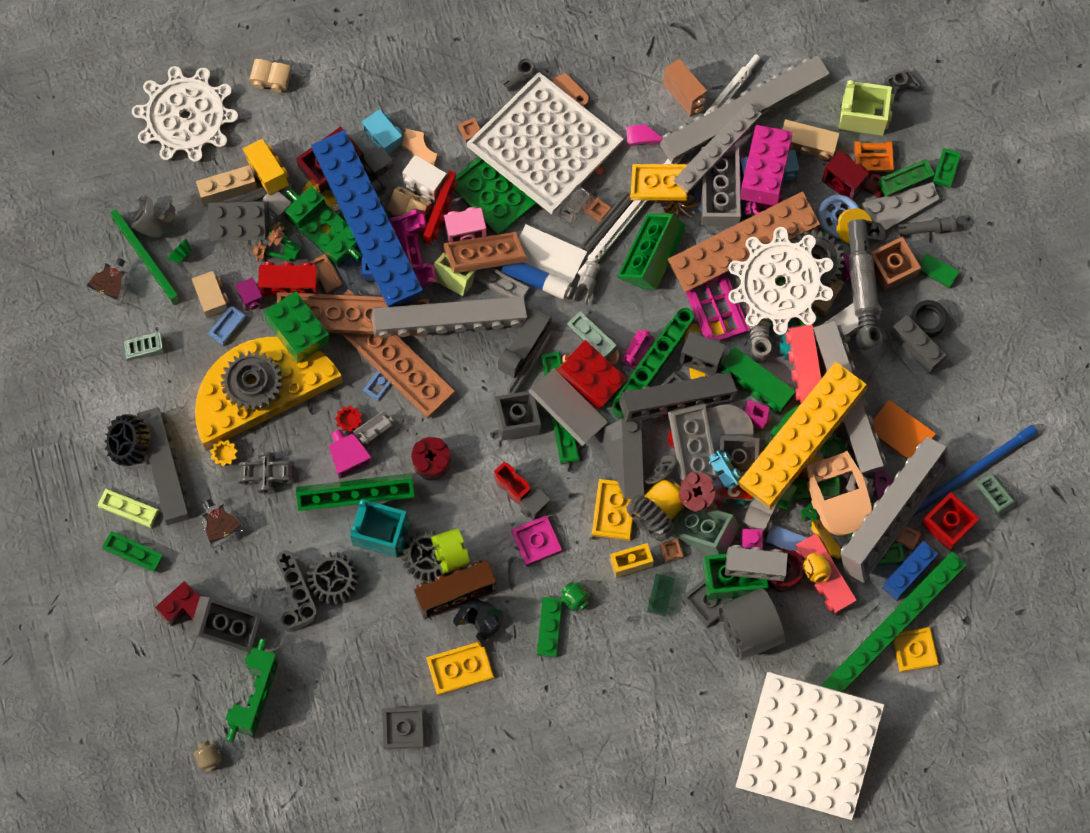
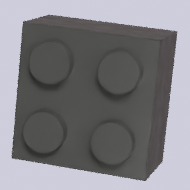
M689 332L681 352L679 364L713 376L717 374L723 358L725 345L718 339L711 340L705 338L699 332Z
M528 391L495 396L493 408L501 441L539 434L541 423L535 399Z
M721 434L720 450L723 449L724 452L726 451L730 455L732 466L734 469L737 468L741 476H744L759 457L760 436ZM723 469L719 471V475L724 473Z

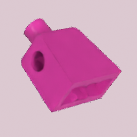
M341 429L331 434L335 442L329 445V449L339 479L372 463L370 455L354 434L345 437Z

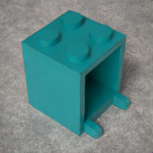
M361 499L354 524L351 527L350 538L352 546L397 558L398 553H402L404 548L403 536L408 534L410 528L407 512ZM397 528L393 543H390L393 530Z

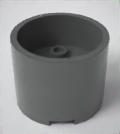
M763 588L717 606L719 619L721 622L724 621L725 636L736 657L740 658V661L785 643V635L778 613L772 600Z

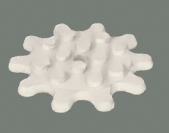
M173 66L168 70L169 80L167 83L159 85L149 80L143 85V89L150 96V100L145 105H136L132 108V114L135 118L147 121V127L139 133L138 139L143 144L159 141L162 144L160 157L163 160L168 161L172 159L175 152L184 150L188 153L191 161L198 162L202 158L201 148L205 144L212 143L220 148L226 145L227 139L220 132V127L225 123H234L238 119V113L233 109H226L223 106V100L230 96L232 92L231 87L227 84L211 87L208 84L210 72L207 68H200L194 77L186 78L182 75L179 67ZM188 111L190 116L188 119L180 117L181 113Z
M778 227L775 229L773 240L769 244H762L756 237L748 238L746 247L750 252L749 259L744 262L732 261L729 264L728 269L730 273L737 275L741 279V284L737 289L730 291L728 298L734 304L746 302L749 305L750 311L745 319L749 326L754 327L762 319L769 318L773 322L775 333L783 335L787 332L788 322L792 318L797 317L806 325H811L815 322L816 316L811 309L814 301H829L832 299V289L822 285L820 279L824 273L829 272L833 268V262L829 258L815 259L812 257L811 251L816 244L813 236L806 235L799 243H791L788 240L787 230L784 227ZM780 276L786 278V284L783 286L776 285V279Z

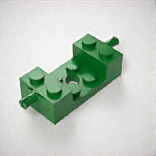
M310 186L300 195L292 188L287 191L286 194L294 201L284 210L286 219L323 254H326L338 268L351 256L357 261L362 258V254L358 251L359 247L348 224L326 204L325 198L314 187ZM323 226L331 228L328 233H322L320 230Z
M260 639L257 649L252 648L251 653H247L245 664H247L250 675L256 676L254 682L256 689L254 695L251 694L248 699L247 706H250L249 708L235 704L232 709L229 708L226 715L229 725L226 739L228 742L234 743L237 732L251 737L255 736L279 664L276 654L265 651L267 640Z

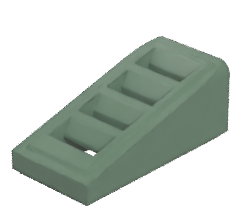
M160 332L124 341L126 360L164 354L163 340ZM156 341V347L153 348L152 342ZM147 342L149 344V349L145 348V343ZM138 344H141L142 351L138 352ZM130 345H134L135 353H131Z
M993 474L976 483V486L999 517L1015 508V501ZM990 483H993V484H994V485H992L991 487H989L988 489H985V487H986L987 485H989ZM996 489L998 490L997 492H995V493L992 494V495L989 494V493L993 492V491L996 490ZM1002 496L1001 499L995 501L996 498Z

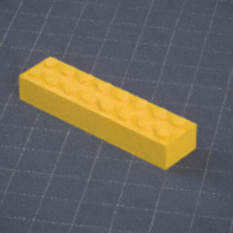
M835 361L740 479L739 486L771 510L866 392L867 384Z

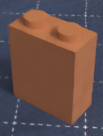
M677 59L665 68L663 85L689 116L694 113L698 114L704 109L707 90L680 59Z

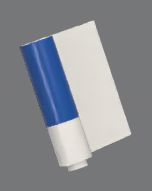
M525 225L519 240L527 256V261L503 265L502 273L563 300L565 297L569 298L573 289L571 287L572 282L587 251Z

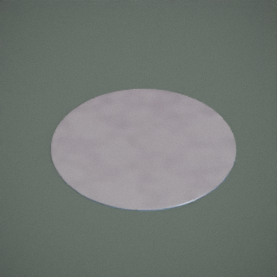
M719 405L707 411L714 453L717 454L716 451L720 450L721 434L753 436L752 421L747 413L739 407Z

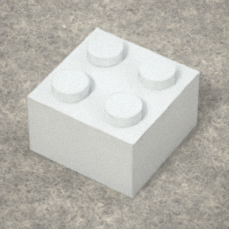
M414 155L402 172L404 187L435 205L445 181L446 173Z

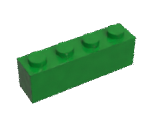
M735 346L720 363L719 370H721V373L730 372L732 379L736 381L738 387L748 390L753 398L766 403V406L770 407L769 410L781 414L794 398L795 390Z

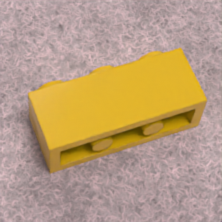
M261 139L242 148L249 165L268 195L289 186L286 179L289 175L285 167H280L281 162L278 156H273L274 151L270 144L266 145L264 140Z

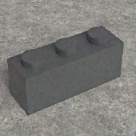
M908 315L904 316L893 326L890 334L929 374L943 363L946 354Z

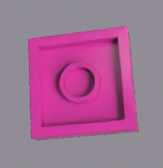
M547 515L511 530L526 566L562 552Z

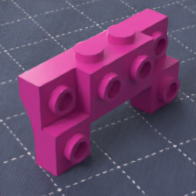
M415 209L404 215L390 218L389 221L421 287L425 288L436 283L434 264L425 263L422 265L417 233L425 230L427 227L424 210Z

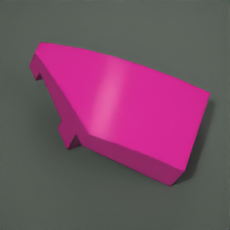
M645 124L626 127L627 141L630 147L645 143L649 145L659 144L663 137Z

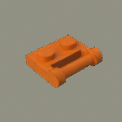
M854 141L856 164L864 166L868 173H893L892 141H886L885 143H861L860 141ZM885 150L886 153H861V151Z

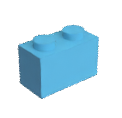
M379 109L362 121V128L378 148L382 146L387 154H389L402 144L403 133L399 127L392 125V120L388 114H383Z

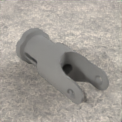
M586 261L585 272L579 279L573 300L576 301L580 291L588 289L585 299L586 305L595 288L598 271L602 269L600 264L593 261Z

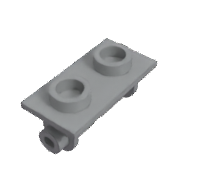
M383 410L353 432L362 446H364L388 428H392L394 421Z

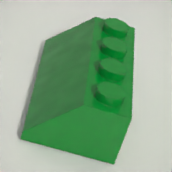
M648 213L617 277L639 288L656 290L668 268V258L672 257L687 226L674 214Z

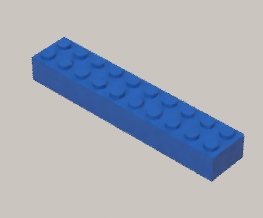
M346 130L312 144L311 147L386 306H407L425 298L423 289Z

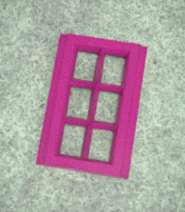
M726 273L703 284L707 289L709 299L700 301L696 289L686 293L705 338L711 340L718 339L722 342L750 331L739 303L734 304L728 298L733 288ZM718 280L723 294L713 297L708 283ZM725 297L730 311L720 314L715 300ZM712 302L717 316L707 319L702 305ZM732 315L737 329L727 331L722 318ZM719 319L724 333L714 336L709 322Z

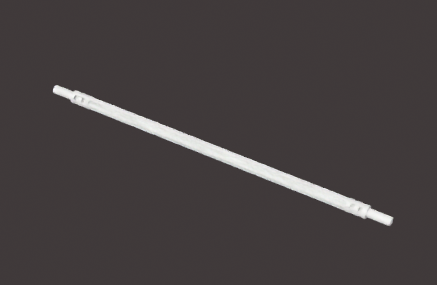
M755 54L749 63L741 68L704 116L708 115L709 111L716 106L721 108L725 105L726 101L734 96L751 75L752 69L760 61L761 58ZM683 157L672 163L667 159L664 164H678ZM634 200L587 257V261L598 263L648 200ZM586 264L578 271L580 276L584 274Z

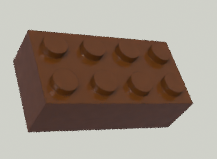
M479 560L471 564L472 567L466 569L462 567L454 570L453 574L449 576L441 575L436 577L435 581L431 583L423 582L418 584L417 588L414 589V595L423 619L495 592L496 581L488 561L483 562Z

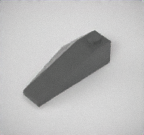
M641 419L629 422L619 420L602 428V446L616 476L622 495L627 500L635 498L637 495L644 496Z

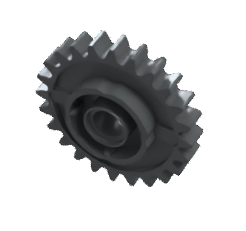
M812 230L811 236L816 240V244L811 251L812 257L817 259L829 258L833 262V268L829 272L824 273L820 279L822 285L826 284L830 287L831 281L836 283V276H841L842 274L839 270L844 268V265L840 264L845 260V258L840 257L843 251L838 250L840 244H834L835 238L829 240V234L823 237L822 231L815 235L814 230ZM798 234L797 241L792 239L791 243H799L803 237Z
M248 351L247 356L241 352V358L234 356V362L228 361L229 368H223L226 374H221V378L224 381L220 382L222 387H225L222 389V392L227 394L225 396L226 400L231 399L230 403L232 406L237 404L238 410L244 406L246 412L249 408H252L253 412H255L256 407L263 410L264 404L270 407V400L276 402L274 395H280L278 389L283 388V386L279 382L283 381V377L278 376L282 372L281 369H277V362L272 363V357L266 359V353L259 356L258 351L254 355ZM251 378L257 380L254 384L247 383Z

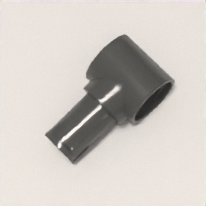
M527 58L519 61L514 73L502 81L508 91L520 81L531 80L536 75L533 62ZM525 67H531L530 71L523 72Z

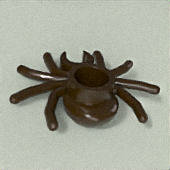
M692 190L687 194V201L656 200V203H660L661 207L669 205L663 208L665 213L673 214L676 210V217L678 219L679 209L686 216L693 219L694 216L683 208H695L702 204V202L690 205L695 197Z

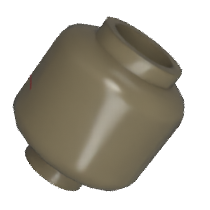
M209 740L198 744V749L193 753L198 768L204 769L205 772L219 767V763L223 760L218 745L216 743L210 744Z

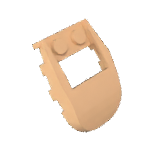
M848 451L806 465L803 470L804 472L807 471L809 478L807 486L812 498L811 503L820 515L823 526L830 533L839 536L853 533L856 529H859L867 514L870 515L872 512V507L863 475ZM853 472L859 489L824 501L817 483Z

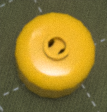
M665 479L658 481L645 495L646 498H649L650 501L659 506L671 521L685 507L679 499L680 486Z

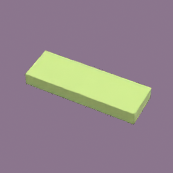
M105 489L98 503V508L152 528L159 513V509Z

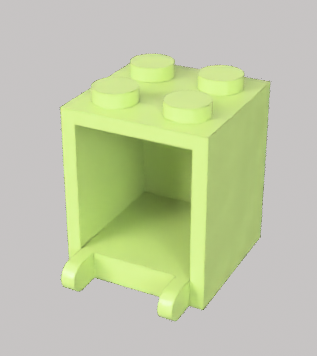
M852 80L847 81L843 95L839 130L883 136L885 129L888 130L889 122H891L892 117L891 106L894 101V94H891L892 87ZM875 109L882 110V116H876Z

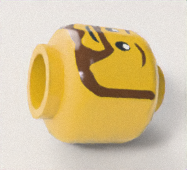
M817 553L808 555L807 560L803 564L808 579L817 584L827 581L832 569L826 556Z

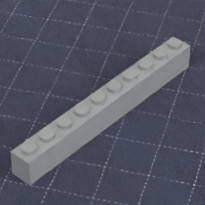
M818 55L814 58L809 56L802 61L801 65H792L787 69L786 73H778L771 78V81L759 83L756 89L744 91L740 94L741 97L729 99L721 108L719 106L714 107L709 111L708 115L704 116L701 114L694 119L693 123H684L678 128V131L666 133L662 136L663 139L660 142V146L672 163L709 143L747 103L763 114L824 81L828 77L829 72Z

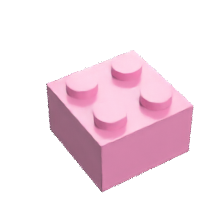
M471 207L466 209V211H452L444 215L448 243L486 237V226L481 208Z

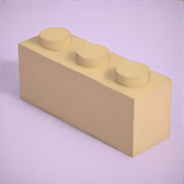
M785 119L783 130L793 131L790 150L798 151L806 156H817L822 160L833 159L839 133Z
M250 165L196 181L203 206L208 205L210 202L223 201L257 189Z

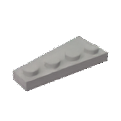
M929 183L887 197L884 196L863 202L862 207L869 214L873 222L880 223L885 231H889L895 225L908 220L914 214L920 213L939 202V196L934 183Z

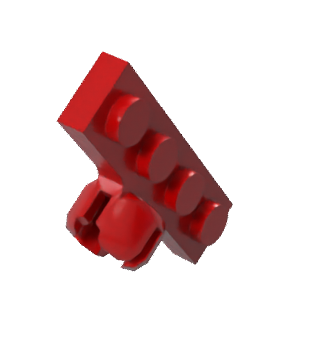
M448 171L436 204L430 209V219L423 235L424 243L432 245L433 240L437 239L440 230L438 227L445 226L444 215L451 212L449 207L452 201L451 193L452 190H456L458 185L456 172Z

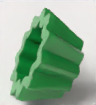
M185 238L167 258L180 263L192 251L188 240Z
M833 434L822 445L820 451L825 458L839 455L847 451L845 447L846 442L842 441V437L836 438Z

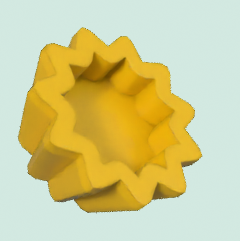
M219 440L218 444L214 443V448L210 450V453H212L211 459L215 460L216 465L221 464L223 467L226 464L231 465L232 461L236 459L235 455L238 452L234 449L235 444H230L229 440L225 442Z

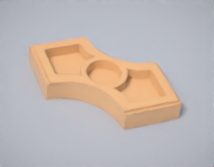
M406 129L401 145L402 148L409 151L413 156L416 155L435 166L437 153L430 151L425 145L424 133Z

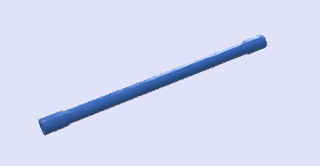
M1033 425L1028 426L1014 438L933 491L926 497L913 517L1020 444L1033 438L1038 434L1036 428Z

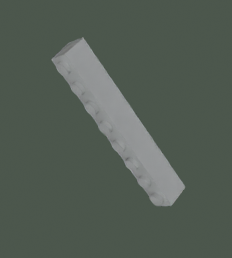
M523 296L374 308L371 318L374 337L389 338L394 335H399L400 337H406L410 334L426 335L430 332L443 334L454 330L456 332H463L467 329L480 331L491 327L493 329H500L504 326L517 328L524 325L527 315Z

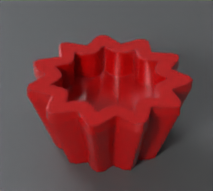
M350 405L348 408L343 406L341 411H337L338 416L335 417V420L338 422L337 427H341L342 431L348 430L352 432L353 429H357L358 425L362 423L360 419L362 414L358 413V408L353 409Z

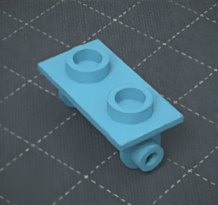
M723 449L716 451L717 454L714 453L709 456V462L716 473L723 469L724 473L719 478L724 487L731 490L736 487L735 484H739L742 476L737 468L734 469L732 466L730 455L726 451L724 452Z

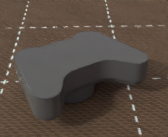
M909 70L896 72L886 77L884 81L885 86L892 87L891 94H894V100L897 92L901 90L911 89L919 91L920 89L919 82Z

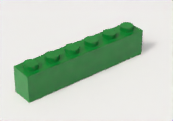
M412 473L296 487L298 511L359 504L361 499L379 502L414 497Z

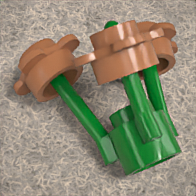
M279 222L274 224L269 231L268 239H270L268 245L274 244L277 246L281 242L285 245L282 250L285 255L267 251L268 245L263 244V240H260L259 245H255L253 255L256 256V262L259 259L264 260L266 258L265 255L281 258L289 262L290 259H297L302 247L285 235L287 229L285 225Z

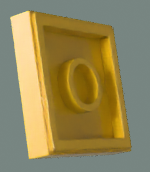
M930 627L903 631L893 641L899 672L939 665Z

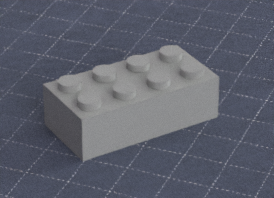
M732 147L701 179V225H736L740 222L739 147Z

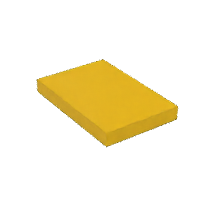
M633 164L631 200L687 201V193L674 183V178L688 164Z
M599 479L592 536L630 541L633 519L627 513L626 506L631 499H624L617 481Z
M477 642L426 657L437 696L494 679L485 646L481 647Z

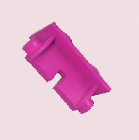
M646 329L637 331L622 356L621 362L636 369L655 340L654 337L650 336V331Z

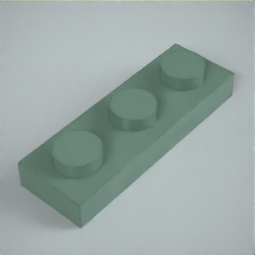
M581 311L567 323L571 330L583 341L586 340L604 358L608 359L619 349Z

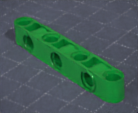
M681 308L620 390L612 406V413L616 418H625L623 412L616 409L620 405L622 392L650 386L692 326L694 317L693 312L689 308ZM686 316L689 320L684 322L680 317ZM666 346L668 350L661 351L659 347ZM644 375L647 377V380L640 381L637 377Z

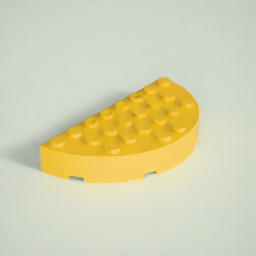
M278 337L257 338L230 349L208 370L197 394L195 405L196 426L205 450L213 447L214 443L218 444L219 440L224 442L343 383L340 372L332 361L319 350L297 364ZM248 351L252 355L258 351L259 356L266 353V359L272 357V363H278L277 369H281L282 372L278 376L283 377V381L279 383L282 384L283 388L278 389L280 395H274L276 402L269 401L270 407L264 404L263 410L256 407L255 412H253L252 408H249L246 412L244 406L238 410L237 404L232 406L230 403L231 399L226 400L225 396L227 394L222 392V389L225 387H222L220 382L224 381L221 378V374H226L223 368H229L228 361L234 362V356L241 358V352L245 356L248 355ZM251 378L247 383L254 384L257 380Z

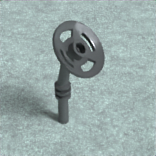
M666 455L655 460L645 470L643 480L648 484H652L665 479L681 487L680 483L670 477V473L677 464L676 458L672 455Z

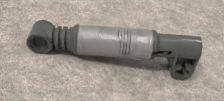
M855 219L848 222L851 251L849 255V268L852 281L855 316L858 317L860 329L856 336V341L862 350H868L881 344L883 341V334L878 328L877 323L879 305L873 254L870 252L869 246L885 238V229L878 222Z

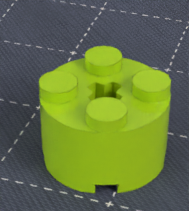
M458 528L431 537L434 548L437 547V550H434L437 561H442L440 565L444 574L470 564L469 555L464 547V540Z

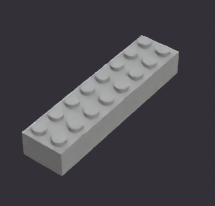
M836 321L814 327L815 337L826 370L828 371L836 361L856 376L854 363L848 360L851 357L848 345L842 342L845 338L841 325L837 326ZM862 397L843 421L859 470L864 477H869L879 472H884V466L887 464L883 451L879 452L878 450L881 447L877 433L873 434L872 432L875 429L871 415L867 416L866 414L869 411L865 397Z
M926 437L923 442L918 444L914 455L907 459L903 470L898 471L892 485L887 486L881 500L876 501L870 515L867 514L861 527L854 531L850 542L841 549L845 573L865 583L949 467L946 446L929 437Z

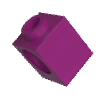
M253 277L236 284L237 292L246 310L257 309L264 303Z

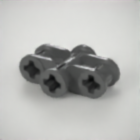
M261 452L258 454L260 462H240L238 464L240 468L238 483L241 485L259 484L258 493H274L275 488H273V484L294 483V478H292L294 462H273L275 458L274 453Z

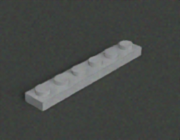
M747 103L674 178V183L688 194L761 118L762 114Z

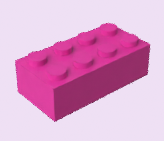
M760 125L755 126L741 187V200L773 206L778 204L793 131Z

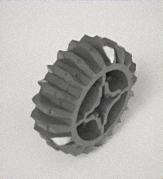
M637 495L626 506L627 513L637 526L652 538L663 541L672 534L674 525L671 519L649 498Z
M424 530V535L422 536L420 532H416V539L414 536H410L412 543L405 542L407 548H403L402 553L406 555L401 556V560L406 561L403 567L408 568L407 573L412 574L414 572V579L420 575L421 582L424 581L425 577H428V582H431V577L434 576L436 578L439 576V573L446 575L435 558L434 550H437V547L434 548L433 545L426 547L422 544L432 543L431 537L435 535V531L432 530L431 535H428L427 530ZM417 548L420 556L413 563L411 559L412 553ZM424 553L427 555L431 554V559L428 557L424 558ZM425 565H429L433 569L424 570L421 568Z
M329 552V558H325V555L322 554V561L315 559L316 566H309L312 571L307 572V576L310 577L307 579V584L311 585L309 591H314V598L320 595V602H323L326 598L328 605L331 603V600H334L335 605H337V599L341 598V601L344 603V596L351 598L352 594L350 591H357L353 585H359V581L356 578L360 577V575L355 572L358 569L357 566H352L353 560L347 561V555H343L340 559V553L337 552L335 557H333L332 553ZM332 565V566H331V569H330L329 571H326V572H323V571H322V572L320 573V571H321L323 568H325L326 566ZM339 566L348 571L349 578L338 573ZM335 573L337 580L332 582L331 585L329 577ZM317 579H321L322 582L328 584V591L319 587ZM346 584L343 589L335 592L337 586Z

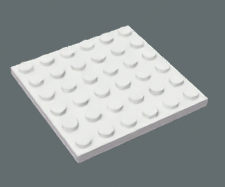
M538 72L467 142V147L550 214H553L563 204L562 202L568 198L575 187L577 189L621 145L623 138Z
M767 671L736 787L852 820L884 704Z

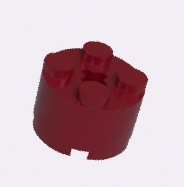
M426 437L414 444L411 454L414 471L426 480L442 478L451 465L450 451L446 443L441 438Z
M692 472L688 474L681 484L679 499L690 510L708 513L722 505L725 498V490H723L722 481L717 476L702 472Z
M780 548L777 550L788 553L786 577L784 582L767 580V582L777 592H785L794 589L800 583L804 573V561L796 551Z

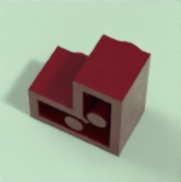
M183 581L155 608L162 618L172 626L185 613L193 620L200 596Z

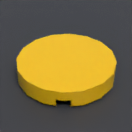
M850 208L843 211L837 220L836 231L839 238L846 244L850 245L849 221L855 219L872 221L869 214L860 208Z

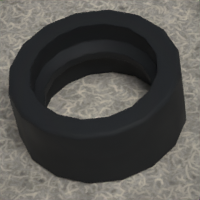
M932 300L919 302L910 315V318L929 338L939 335L947 322V314L943 306ZM925 309L934 311L939 316L938 326L933 329L922 327L917 321L920 311Z

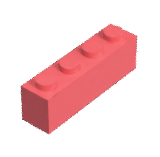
M812 324L788 327V332L785 333L786 342L791 347V351H788L790 363L793 362L794 366L791 374L793 382L796 381L797 389H794L796 391L795 398L799 400V403L806 399L821 380Z
M814 534L796 544V552L802 557L804 562L807 560L808 555L817 553L825 555L830 564L832 572L829 575V579L814 585L819 595L822 594L826 600L824 604L829 612L832 611L836 615L855 604L856 599L818 535Z

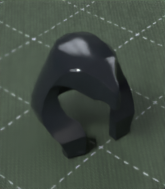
M473 599L460 607L453 619V624L456 627L465 624L475 625V628L479 631L476 634L477 643L484 647L486 646V640L501 627L504 616L502 611L494 605L479 599Z

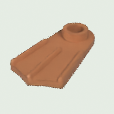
M566 73L554 77L552 83L576 102H578L579 98H582L583 101L578 102L581 106L587 105L589 101L588 95Z

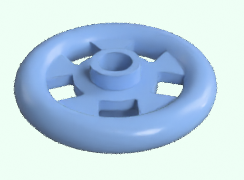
M833 195L826 198L818 209V221L821 229L827 231L829 236L838 239L840 238L836 231V225H838L836 215H841L845 211L844 208L840 207L841 203L848 205V209L859 208L854 200L844 195ZM832 204L835 209L830 213L827 208ZM830 218L833 225L829 226L826 219Z

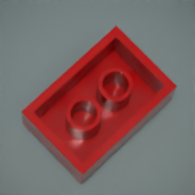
M265 262L264 265H259L258 288L262 296H277V292L294 293L295 291L297 293L319 294V273L316 265H313V263L294 265V263L285 262L283 265H275L273 262Z
M586 340L581 342L556 369L596 409L602 407L627 380L622 373Z

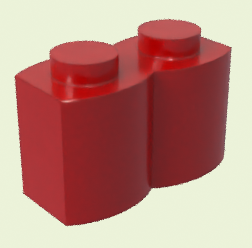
M503 462L494 470V479L497 485L506 490L514 502L520 504V501L530 493L528 482L524 478L517 476L515 469L506 462Z

